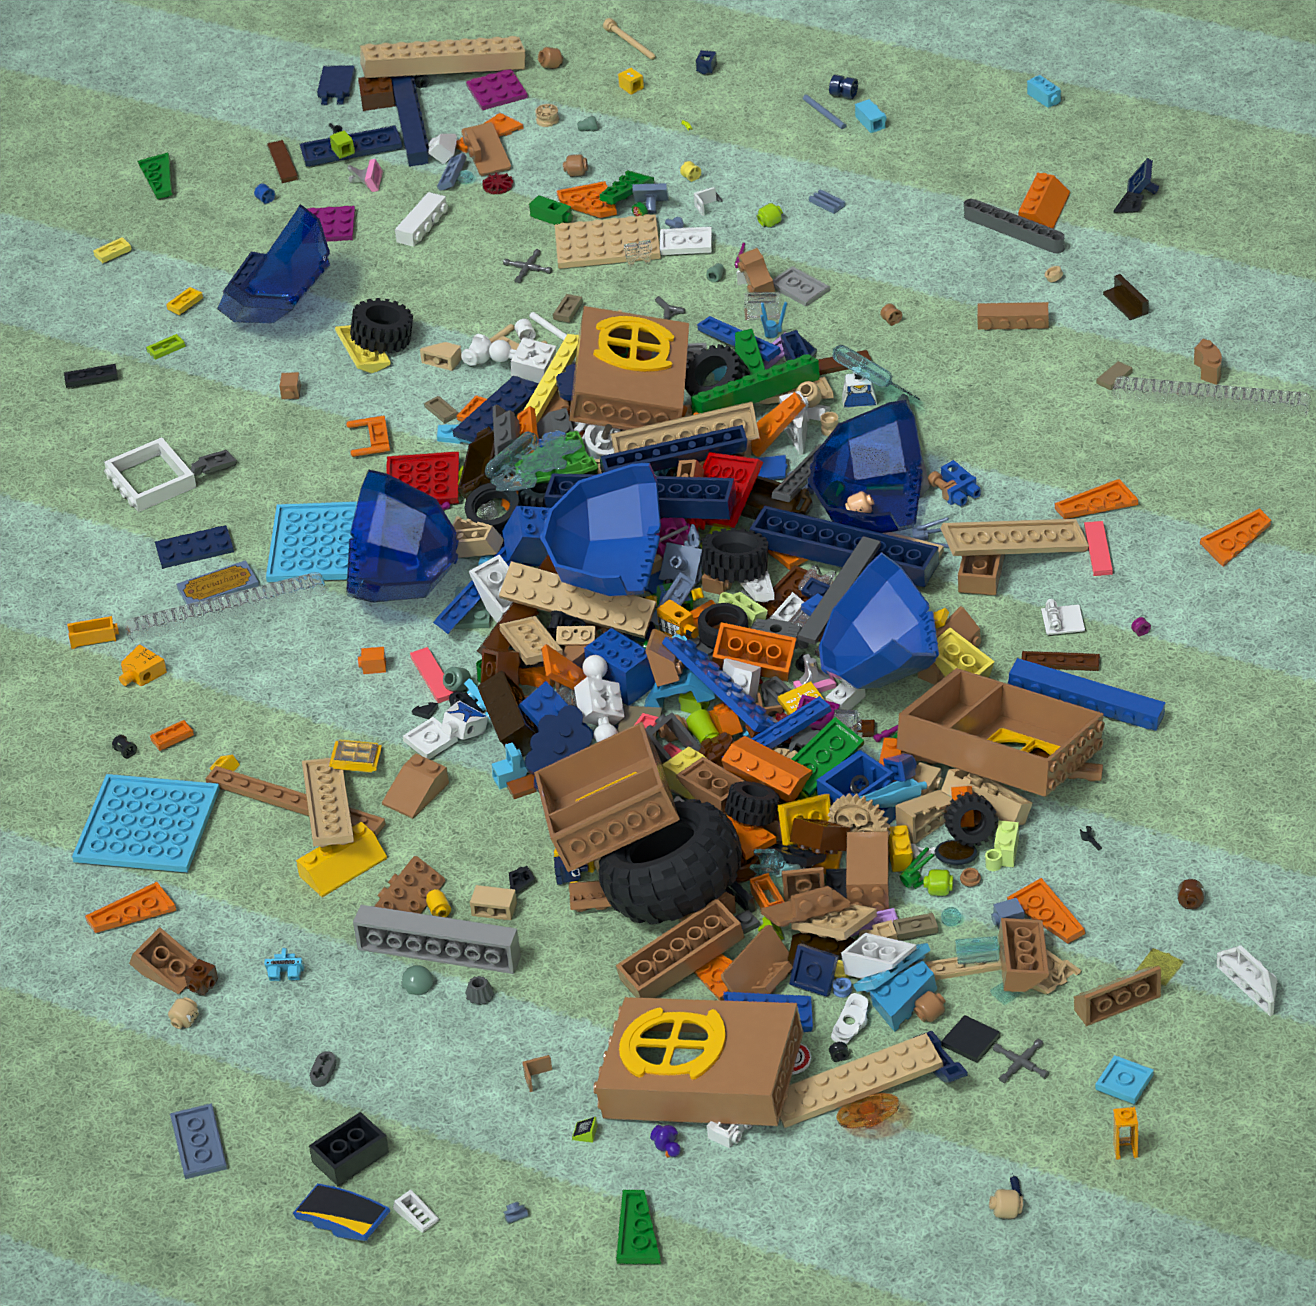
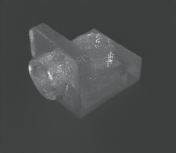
M494 501L484 503L478 509L481 519L492 520L499 518Z

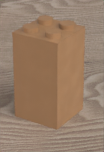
M888 831L847 832L846 889L847 899L851 904L876 908L877 911L889 909Z

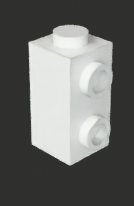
M842 681L826 696V701L840 704L837 716L843 718L848 711L866 696L865 689H856Z

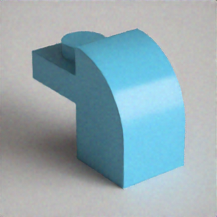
M513 743L505 745V760L491 764L492 777L499 790L507 787L506 782L524 777L527 774L522 754L519 749L516 750Z

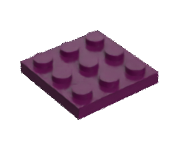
M512 69L466 81L467 88L482 111L528 98L527 92Z
M328 206L305 209L302 242L315 243L353 240L355 206Z

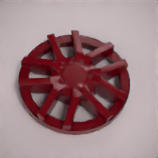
M495 172V175L489 174L482 181L483 190L489 194L496 195L510 191L514 185L512 176H508L507 173L498 174Z

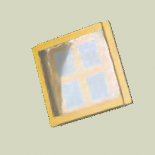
M350 740L335 741L329 767L362 772L376 771L382 745Z

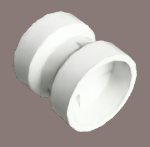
M528 319L517 321L514 327L520 341L522 338L534 340L536 332Z

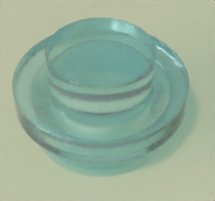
M463 170L459 173L457 180L461 184H469L474 176L472 172Z
M948 907L941 914V922L947 926L958 925L961 922V914L958 909Z

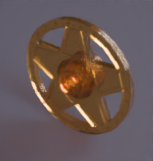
M887 1093L870 1095L843 1106L836 1115L837 1122L845 1128L874 1127L898 1111L900 1107L899 1099L895 1095ZM844 1113L849 1114L844 1119H842Z

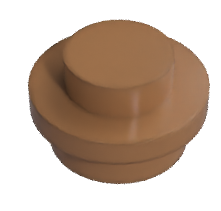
M966 868L960 875V881L963 885L972 887L980 883L981 876L975 868Z

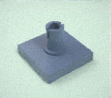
M666 183L633 185L635 202H646L648 214L656 213V201H669Z
M667 542L659 579L664 581L666 579L675 580L679 572L695 581L696 583L693 587H696L702 563V549Z

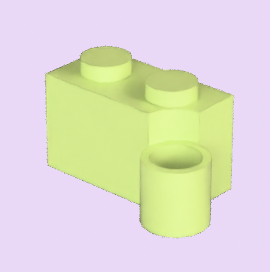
M723 592L720 594L718 603H731L745 611L748 617V628L752 626L756 619H766L768 610L743 593L731 594Z
M998 821L994 849L988 850L985 853V866L989 871H997L1002 866L1014 867L1019 842V822Z

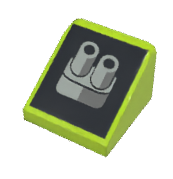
M597 1117L577 1122L572 1140L593 1143L598 1128Z

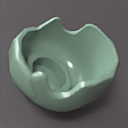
M421 965L411 966L403 973L401 986L402 989L405 988L408 994L421 995L427 993L433 985L431 972Z

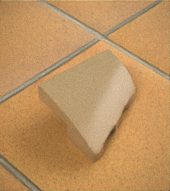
M1046 949L1049 977L1031 989L1049 994L1055 990L1057 985L1066 983V979L1072 974H1080L1081 970L1068 960L1062 961Z

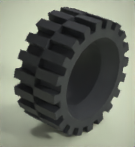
M376 298L375 301L372 299H367V302L361 301L359 305H355L352 311L351 339L352 341L355 340L357 346L361 344L362 349L369 348L370 352L376 350L378 353L383 354V351H387L390 354L393 350L399 352L401 348L404 350L410 344L413 314H411L409 308L406 309L404 304L398 305L399 302H390V299L382 301L380 298Z
M718 344L716 348L714 345H710L709 350L701 349V354L695 353L693 355L695 359L688 361L689 368H686L685 389L692 397L699 392L725 385L729 381L739 380L744 376L750 375V372L739 355L726 345L724 347L722 344ZM727 366L726 373L719 382L712 386H703L705 379L712 371L719 367Z
M724 528L721 529V532L717 530L712 531V534L708 533L703 538L702 571H705L707 576L711 575L712 579L719 578V581L722 582L729 580V583H734V581L744 583V580L754 581V578L759 579L761 575L766 574L768 569V541L766 537H762V534H755L753 530L748 532L743 528L740 530H736V528L726 530Z

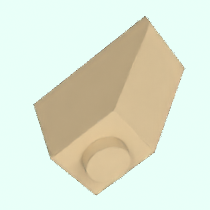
M443 342L420 349L422 363L453 371L462 360L461 346Z

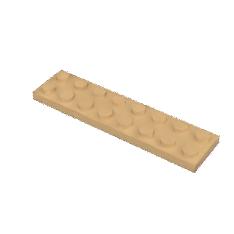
M753 402L610 434L614 453L743 425L748 441L760 438Z
M1076 519L943 523L941 526V531L953 556L1084 552L1089 548Z
M512 561L499 593V598L548 612L554 610L562 611L584 622L608 629L612 628L616 631L644 639L656 607V601L634 595H603L563 583L558 574Z
M331 758L302 761L313 847H326L333 844L345 845L354 842L343 770L329 767Z
M926 1033L789 1085L780 1120L784 1128L938 1070L943 1067V1062Z

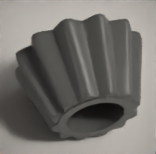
M474 976L470 979L465 992L466 999L470 1000V1003H476L477 1005L480 1003L485 1004L494 995L493 988L488 980L481 976Z

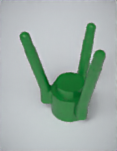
M928 847L901 872L900 880L907 888L913 886L916 889L924 884V879L919 881L921 874L918 870L934 854L931 853L916 867L914 866L927 853Z

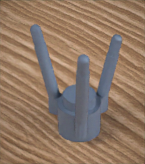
M946 517L919 525L917 528H912L913 538L923 541L928 540V534L942 531L941 528L927 530V528L946 522L949 518ZM931 542L934 544L944 546V548H949L948 544Z

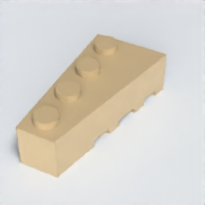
M958 768L948 770L941 789L942 792L952 796L951 787L972 786V794L974 792L979 796H984L995 808L998 819L1019 822V825L1025 824L1033 804L1032 802L995 780Z

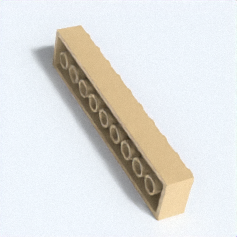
M509 36L508 38L493 37L490 39L477 38L472 40L447 39L445 41L431 40L429 42L415 41L413 43L398 42L397 44L382 43L379 45L366 44L360 46V64L365 78L525 69V50L520 38L516 36Z

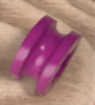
M1139 617L1134 620L1131 629L1140 637L1150 631L1151 625L1145 618Z

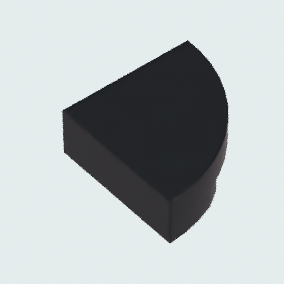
M428 702V705L421 707L418 705L412 710V715L430 719L438 709V703Z

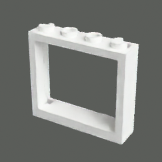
M162 437L104 462L106 468L104 473L107 479L112 480L114 488H118L121 496L127 498L130 507L134 506L138 512L196 488L194 474ZM160 455L178 477L138 494L120 472Z

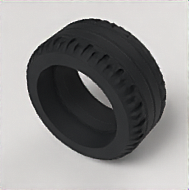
M717 603L704 609L698 617V633L701 642L707 647L714 649L719 629L712 627L721 624V622L748 628V617L742 608L731 603Z

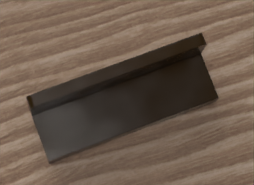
M1121 274L1115 275L1114 287L1103 291V295L1129 320L1147 315L1149 300Z

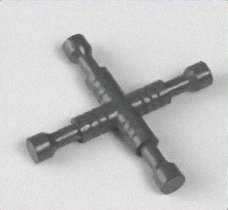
M539 249L534 250L533 255L530 256L527 262H514L506 258L503 260V265L521 268L519 276H516L514 279L515 283H521L522 277L529 270L543 271L547 274L552 272V267L545 268L534 264L536 257L541 254Z
M1036 1039L1033 1046L1027 1048L1021 1055L1011 1050L1007 1051L1002 1045L996 1043L993 1051L1002 1053L1006 1058L1013 1061L1011 1066L1008 1067V1071L1001 1074L998 1078L999 1081L1005 1084L1012 1073L1015 1074L1021 1067L1031 1072L1035 1071L1040 1077L1046 1079L1049 1076V1071L1040 1069L1036 1064L1029 1061L1031 1056L1034 1055V1051L1043 1045V1041Z

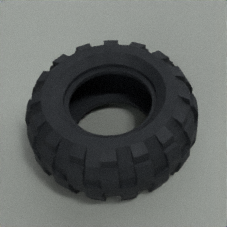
M695 799L685 802L680 800L674 801L679 821L601 857L599 860L600 869H598L600 886L608 902L616 911L622 913L626 918H630L632 922L640 924L647 921L648 924H660L668 920L681 919L688 914L697 912L725 893V889L732 885L737 878L736 872L741 869L742 849L739 836L732 821L709 802L701 803L700 800Z

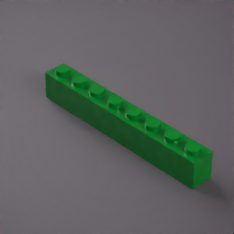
M805 354L797 359L788 360L786 363L774 365L772 368L744 376L739 380L729 381L725 385L699 392L691 397L692 415L696 412L700 414L748 402H753L754 404L798 388L803 382L819 380V360Z

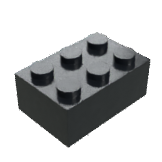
M361 1112L309 1145L312 1163L337 1186L389 1153L386 1134Z

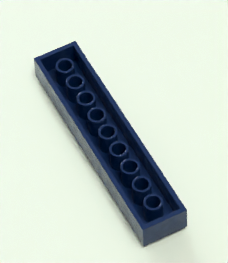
M552 474L544 496L546 508H552L579 480L595 475ZM655 476L658 483L660 517L730 519L736 499L734 478Z
M764 506L750 527V530L755 531V534L760 533L762 537H766L768 550L842 568L863 536L878 540L881 546L871 562L882 552L902 567L914 585L926 587L939 565L938 546Z

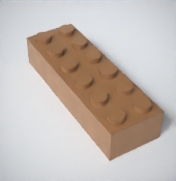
M715 899L706 907L680 922L615 966L621 982L636 998H655L745 937L741 923L719 899Z

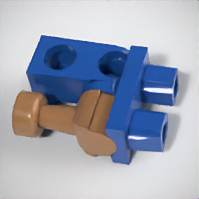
M954 460L941 467V474L934 471L928 476L929 484L933 487L938 486L942 490V498L948 500L947 503L950 505L956 503L961 507L966 504L967 496L970 495L976 499L981 495V488L977 485V478Z

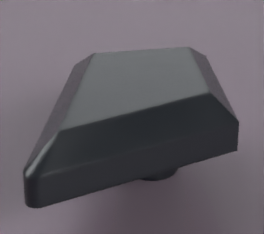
M1127 191L1113 210V213L1139 212L1144 195Z
M528 866L519 867L517 870L509 872L510 889H514L517 895L535 882V878Z

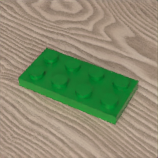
M836 717L791 759L813 770V773L802 789L809 797L817 790L818 778L856 753L865 744L861 737Z

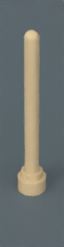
M607 18L604 21L603 28L606 31L615 32L649 59H655L654 53L617 26V22L612 18Z

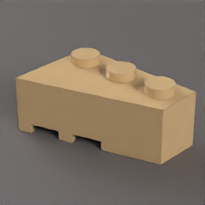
M456 516L443 545L454 558L497 554L504 539L492 525L481 522L474 523L470 519L464 520Z
M937 790L897 804L896 826H908L910 843L916 844L945 824L944 813H947L945 809L947 805L951 806L950 801L952 798L941 790Z

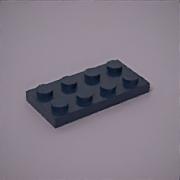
M226 525L155 541L162 569L234 552Z

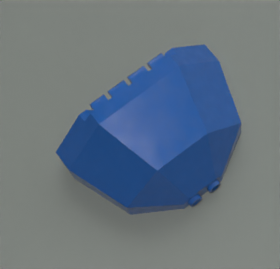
M650 463L630 464L579 480L549 510L548 516L544 521V530L540 535V540L544 544L561 582L607 596L644 594V591L647 590L660 541V536L656 534L661 529L658 483Z
M882 552L868 564L833 608L819 644L822 671L856 689L881 688L929 668L939 656L934 613L928 611L929 603L902 567Z

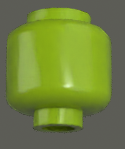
M768 203L758 210L757 220L763 227H772L781 222L783 211L779 205L776 206L773 203Z
M931 869L928 876H924V888H928L930 895L947 896L949 891H953V875H950L948 870Z

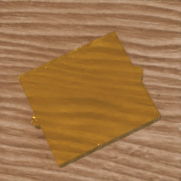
M1153 948L1135 971L1147 967L1160 966L1161 984L1166 986L1183 964V960L1171 956L1170 953H1164Z

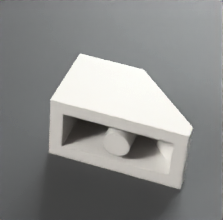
M440 134L436 138H432L429 142L428 153L442 164H445L454 155L457 135Z

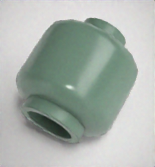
M450 667L443 675V684L449 691L464 692L468 689L464 683L469 678L471 679V675L465 668Z

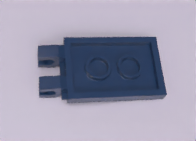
M355 65L323 66L317 90L318 98H322L321 105H328L329 97H336L337 105H343L345 97H350Z

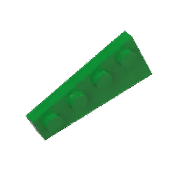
M169 152L137 161L156 199L167 198L173 195Z
M627 170L625 175L619 177V181H614L612 187H607L599 194L600 201L606 202L608 205H614L633 194L634 184H654V177Z
M753 328L735 332V352L747 365L750 375L760 370H765Z
M622 1190L616 1254L617 1264H661L645 1190Z

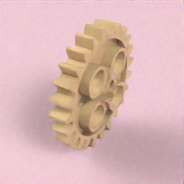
M850 793L846 797L842 795L840 799L837 798L829 809L828 816L830 819L828 821L851 827L850 832L888 831V836L891 833L888 830L891 825L886 823L889 818L882 816L885 811H879V804L872 805L873 800L871 799L867 802L865 796L859 799L858 794H855L853 797Z

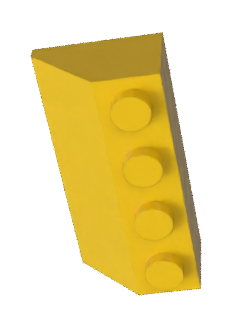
M360 822L352 827L354 842L345 845L333 844L326 847H318L296 860L299 877L321 897L326 896L387 859L373 831L364 823Z

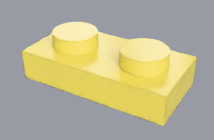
M121 237L93 250L94 256L101 263H105L132 249L131 245Z

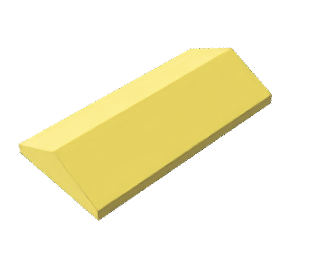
M351 325L335 327L336 333L358 369L374 373L390 365L391 362L384 351L383 354L378 353L376 350L370 352L369 348L364 350L361 348V344L357 346L355 340L352 341L350 335Z

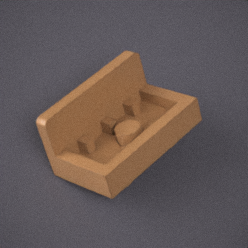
M599 880L569 883L571 910L576 912H583L589 908L604 910L611 906L600 886Z

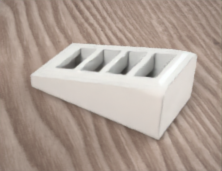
M409 1190L394 1201L393 1209L421 1233L439 1222V1218L412 1190ZM417 1208L418 1210L412 1214L411 1211ZM421 1213L424 1214V1215H423L422 1217H420L419 1219L416 1218V1217H417L418 1215H420ZM426 1218L431 1219L430 1221H428V1222L425 1223L424 1225L421 1223V1222L424 1221Z

